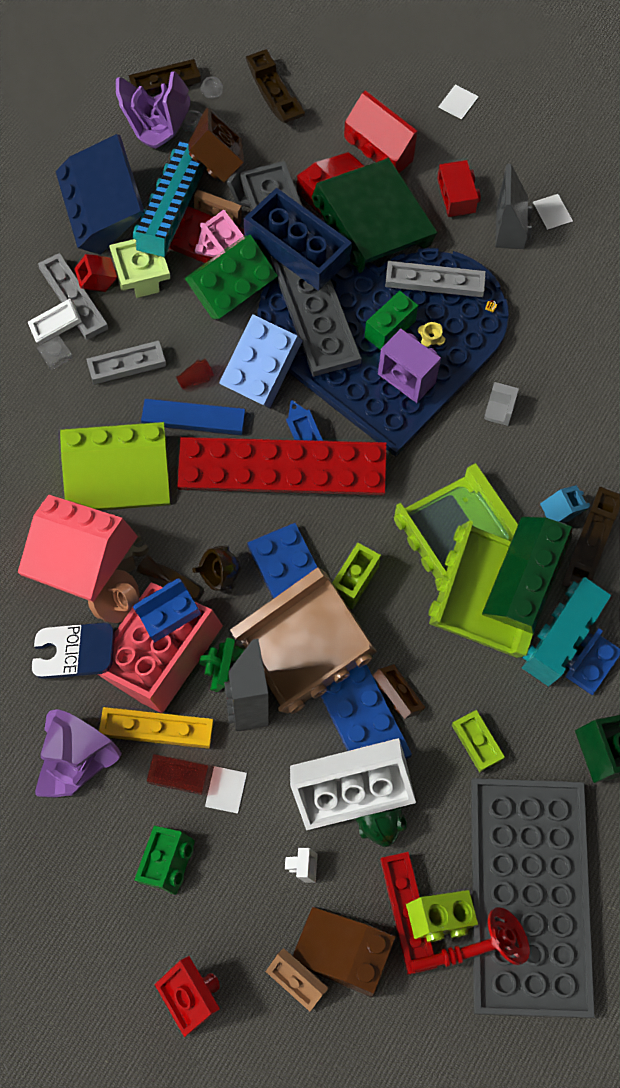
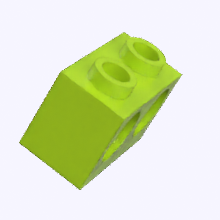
M469 890L420 897L406 904L414 939L426 938L427 942H434L444 939V934H451V938H458L468 935L467 929L478 925Z

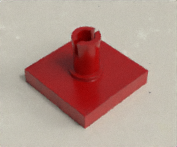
M190 956L181 959L154 984L184 1037L193 1033L220 1010L211 994L220 989L218 978L212 973L202 978Z

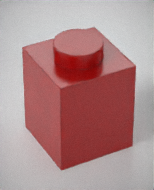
M85 254L74 268L81 289L106 292L117 278L116 270L110 257Z

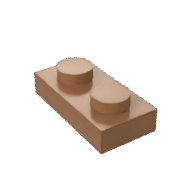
M197 190L194 195V209L213 217L222 210H225L236 226L240 225L242 205Z
M284 948L277 954L265 971L309 1011L316 1006L328 990L325 984Z

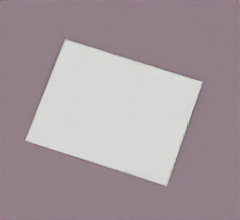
M454 85L438 108L462 119L479 96Z
M559 194L533 202L547 230L573 222Z
M214 766L205 807L238 813L247 773Z

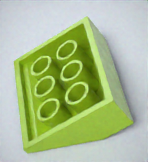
M164 422L60 430L65 500L99 511L170 505L167 442Z

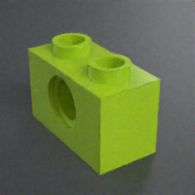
M360 543L356 544L332 582L347 606L351 609L354 608L379 568L381 558L380 554Z

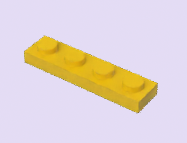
M103 707L99 732L108 738L210 749L213 719Z

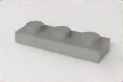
M159 340L86 359L93 385L166 366Z

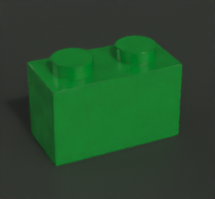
M398 291L366 321L364 337L381 350L400 329L406 331L416 321L418 305L404 293Z

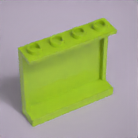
M469 520L462 524V526L459 525L454 534L453 540L456 541L454 550H451L446 558L445 565L448 568L445 576L442 575L438 582L437 590L440 592L437 601L434 600L430 606L428 615L431 616L429 624L516 658L524 657L527 655L533 634L482 615L511 541L472 526L473 521Z

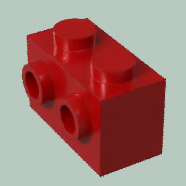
M468 161L439 164L437 180L448 217L476 213L477 204L481 201L479 188H475V174L473 169L469 168Z

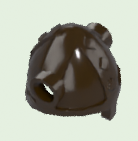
M229 545L215 546L203 554L199 566L193 567L192 571L193 573H200L211 589L215 591L233 589L232 583L241 570V562L229 551Z

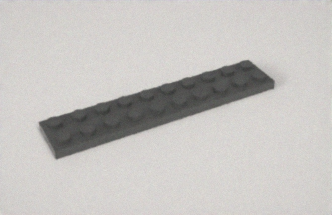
M285 161L240 172L241 184L251 211L276 188L302 206ZM268 254L271 265L278 275L276 278L297 335L303 340L301 346L313 377L361 364L360 354L331 279L318 291Z

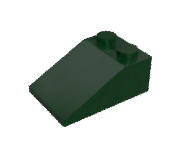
M620 715L595 719L576 729L575 733L593 783L620 777Z

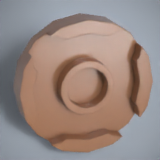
M116 569L95 601L88 600L89 608L95 617L105 622H123L133 606L139 602L138 585L129 573Z

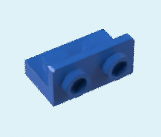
M180 578L166 584L163 588L143 598L133 606L154 643L201 615L199 608Z
M598 628L594 635L590 632L587 634L580 645L584 648L581 654L575 653L574 657L566 665L569 671L565 677L591 695L597 690L620 656V648L600 636L603 632L600 628Z

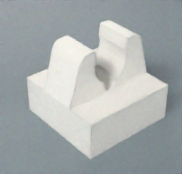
M298 848V857H286L285 870H289L290 873H297L296 877L303 882L316 883L318 854L310 848Z

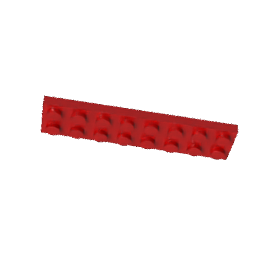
M180 437L179 490L385 495V442Z

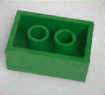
M251 234L241 237L185 277V280L212 319H220L278 275Z

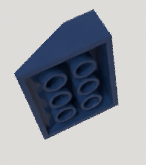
M115 134L70 156L55 171L77 248L101 255L109 245L144 213L121 135Z

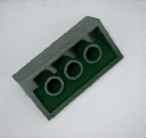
M521 517L482 615L533 634L571 541L572 526L546 517Z

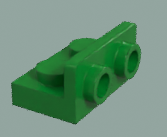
M154 826L134 881L139 884L163 889L170 894L176 895L183 883L184 872L193 854L195 840L181 831Z

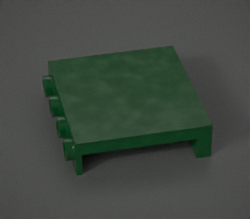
M389 158L318 182L314 189L312 200L315 207L319 208L324 216L325 223L352 242L350 263L356 267L359 273L363 272L366 263L411 246L420 244L422 249L431 246L437 234L436 229Z

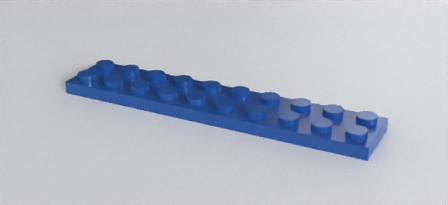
M296 523L247 542V547L273 599L317 568ZM367 664L362 667H354L349 671L350 675L346 679L338 683L334 681L326 687L327 691L321 695V698L347 751L399 738L405 759L411 758L412 753Z

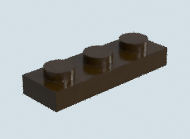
M195 59L128 76L129 82L136 88L142 86L148 95L162 92L161 84L165 83L168 88L171 72L175 71L186 86L200 83L201 75Z

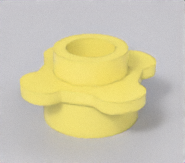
M429 322L418 328V333L422 337L421 344L430 347V345H443L445 343V337L442 336V326L440 324Z

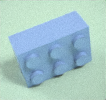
M252 314L219 384L270 408L303 340L297 335Z

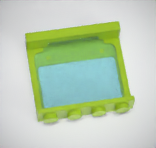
M476 463L467 467L465 477L406 508L401 503L397 504L394 515L397 527L400 530L404 529L408 535L407 540L410 547L414 551L417 550L421 555V562L427 572L431 571L436 578V586L441 576L446 574L448 568L445 565L446 558L449 552L454 550L456 541L453 539L459 525L462 526V524L471 520L473 521L472 526L512 541L518 526Z

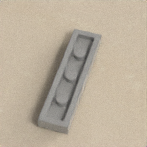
M60 253L38 263L40 271L60 301L64 302L71 299L74 302L82 321L77 324V327L86 340L108 330L106 321L85 290L80 288L77 278Z
M388 261L385 287L483 297L486 271Z

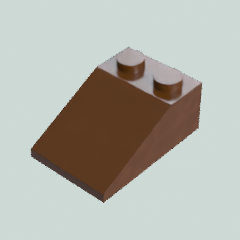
M207 107L189 141V155L197 163L202 162L213 178H219L225 182L244 163L242 139Z
M312 907L293 957L309 971L372 997L395 936L369 925Z

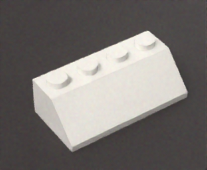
M399 738L290 766V786L306 830L416 803L407 762Z

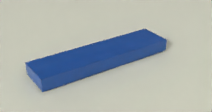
M145 399L141 423L164 422L166 428L242 435L245 409Z

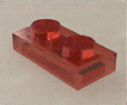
M153 754L147 784L202 795L209 768L208 765Z

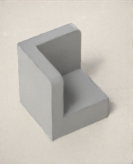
M494 382L484 419L508 426L519 388Z

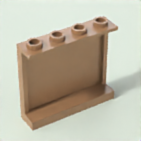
M318 567L230 629L235 639L240 640L245 648L253 639H259L266 683L281 705L278 707L279 711L294 714L300 711L305 706L304 702L311 697L317 698L327 691V686L334 681L338 683L346 679L350 675L349 671L356 666L362 667L372 660V655L377 652L327 573Z

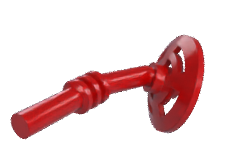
M497 907L491 910L488 915L490 939L462 948L455 946L454 950L452 947H449L448 951L442 949L441 953L409 960L412 972L440 965L449 967L450 963L452 965H456V962L462 964L465 959L497 949L507 961L514 965H521L529 958V942L517 918L507 909ZM495 917L501 918V919H503L505 922H503V921H496V922H495ZM516 938L518 941L519 948L515 946Z

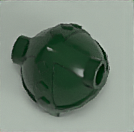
M400 807L356 818L361 838H369L382 847L392 846L397 840L400 831L407 829V821L405 816L402 815Z

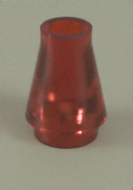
M206 358L196 360L185 371L176 376V379L182 390L188 387L209 382L210 378L215 375Z

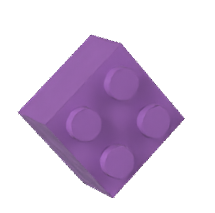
M400 329L381 348L378 375L418 403L435 385L441 357L432 348H427L421 344L413 334L406 333Z

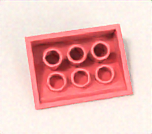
M48 495L33 516L18 573L21 576L94 602L138 536L121 517Z
M151 582L139 598V602L163 587ZM195 602L201 615L154 643L134 608H132L115 631L111 668L106 673L97 675L140 703L159 713H163L199 662L200 656L206 652L223 625L212 609Z

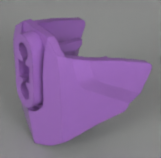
M175 71L171 72L168 88L165 83L161 84L162 93L154 98L149 96L142 86L136 88L122 77L116 78V96L119 100V106L137 138L145 145L155 149L173 138L190 107L189 89Z
M51 710L46 716L45 731L47 735L41 751V759L44 760L40 771L35 794L39 797L72 796L100 770L113 765L122 753L112 740L91 725L65 711Z

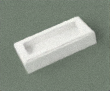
M68 299L28 321L36 343L41 345L82 321L74 302Z

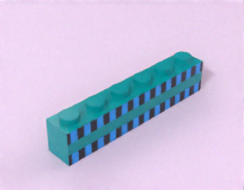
M180 140L177 148H173L170 162L164 166L163 177L157 180L156 191L154 194L151 193L149 197L148 208L144 209L140 224L134 228L133 239L136 240L137 251L165 257L206 166L202 162L197 163L189 155L190 151L188 150L189 142Z

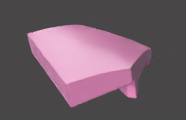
M222 210L206 223H201L199 243L196 244L195 252L215 257L244 235L225 210Z

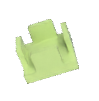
M135 239L109 245L121 290L134 288L136 298L159 293V282L170 279L165 257L137 251Z

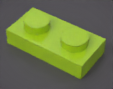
M477 710L452 723L453 729L479 773L504 760L505 756Z

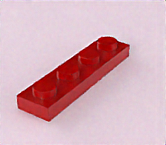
M409 852L380 858V863L407 975L434 970L437 966L412 972L409 960L434 955L431 942H427L426 938L414 939L406 904L420 898Z

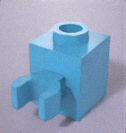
M577 485L560 489L540 503L546 518L561 523L569 522L591 506L590 503L585 502L582 496L584 492L580 491Z

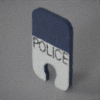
M108 623L41 629L36 634L34 647L42 649L52 645L57 647V652L49 660L33 659L32 672L41 679L106 673L111 668L113 661L114 629Z

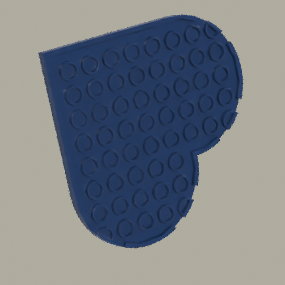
M438 248L418 249L416 253L408 255L403 253L389 261L486 271L483 297L385 287L388 262L380 268L370 262L366 263L363 272L359 273L356 267L349 261L331 278V282L360 354L361 364L313 377L303 348L300 345L288 370L292 376L373 440L385 442L386 450L395 457L494 356L501 346L506 333L509 316L508 304L500 289L499 282L482 264L455 251L451 254L439 252ZM277 278L266 284L262 291L257 317L297 335ZM398 291L404 293L418 305L416 321L405 331L406 333L413 334L421 343L422 337L418 333V328L429 322H435L442 326V336L445 337L443 345L434 344L427 347L435 350L438 356L441 357L435 385L418 403L378 375L381 350L364 337L366 321ZM491 300L497 304L493 313L485 310L487 302Z

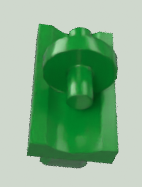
M226 638L225 643L219 644L218 652L216 648H210L208 655L200 656L199 664L206 667L204 674L207 676L213 675L211 691L219 692L221 689H225L224 682L229 681L228 671L230 663L234 664L245 650L235 646L234 639Z

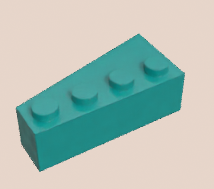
M585 577L579 583L574 581L565 593L568 599L564 604L560 602L551 614L554 620L550 626L545 624L537 635L540 641L536 647L531 645L528 648L527 655L522 657L526 660L522 669L548 687L562 676L566 670L564 667L577 652L574 649L575 646L578 647L585 639L590 630L588 626L596 621L611 597L609 593Z

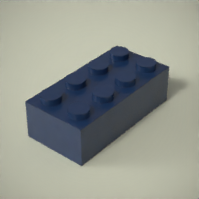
M278 188L274 189L244 218V236L251 234L260 248L318 291L351 260V241Z

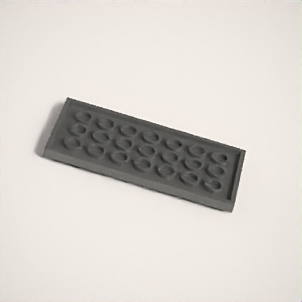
M472 778V903L478 922L477 926L472 927L473 944L491 938L488 929V915L494 908L502 907L510 911L520 922L526 933L530 948L528 960L521 965L510 963L497 949L473 957L474 1015L594 1018L584 782ZM495 917V922H496V921H503V922H505L503 919L498 918V917ZM516 938L515 946L519 948L518 941Z

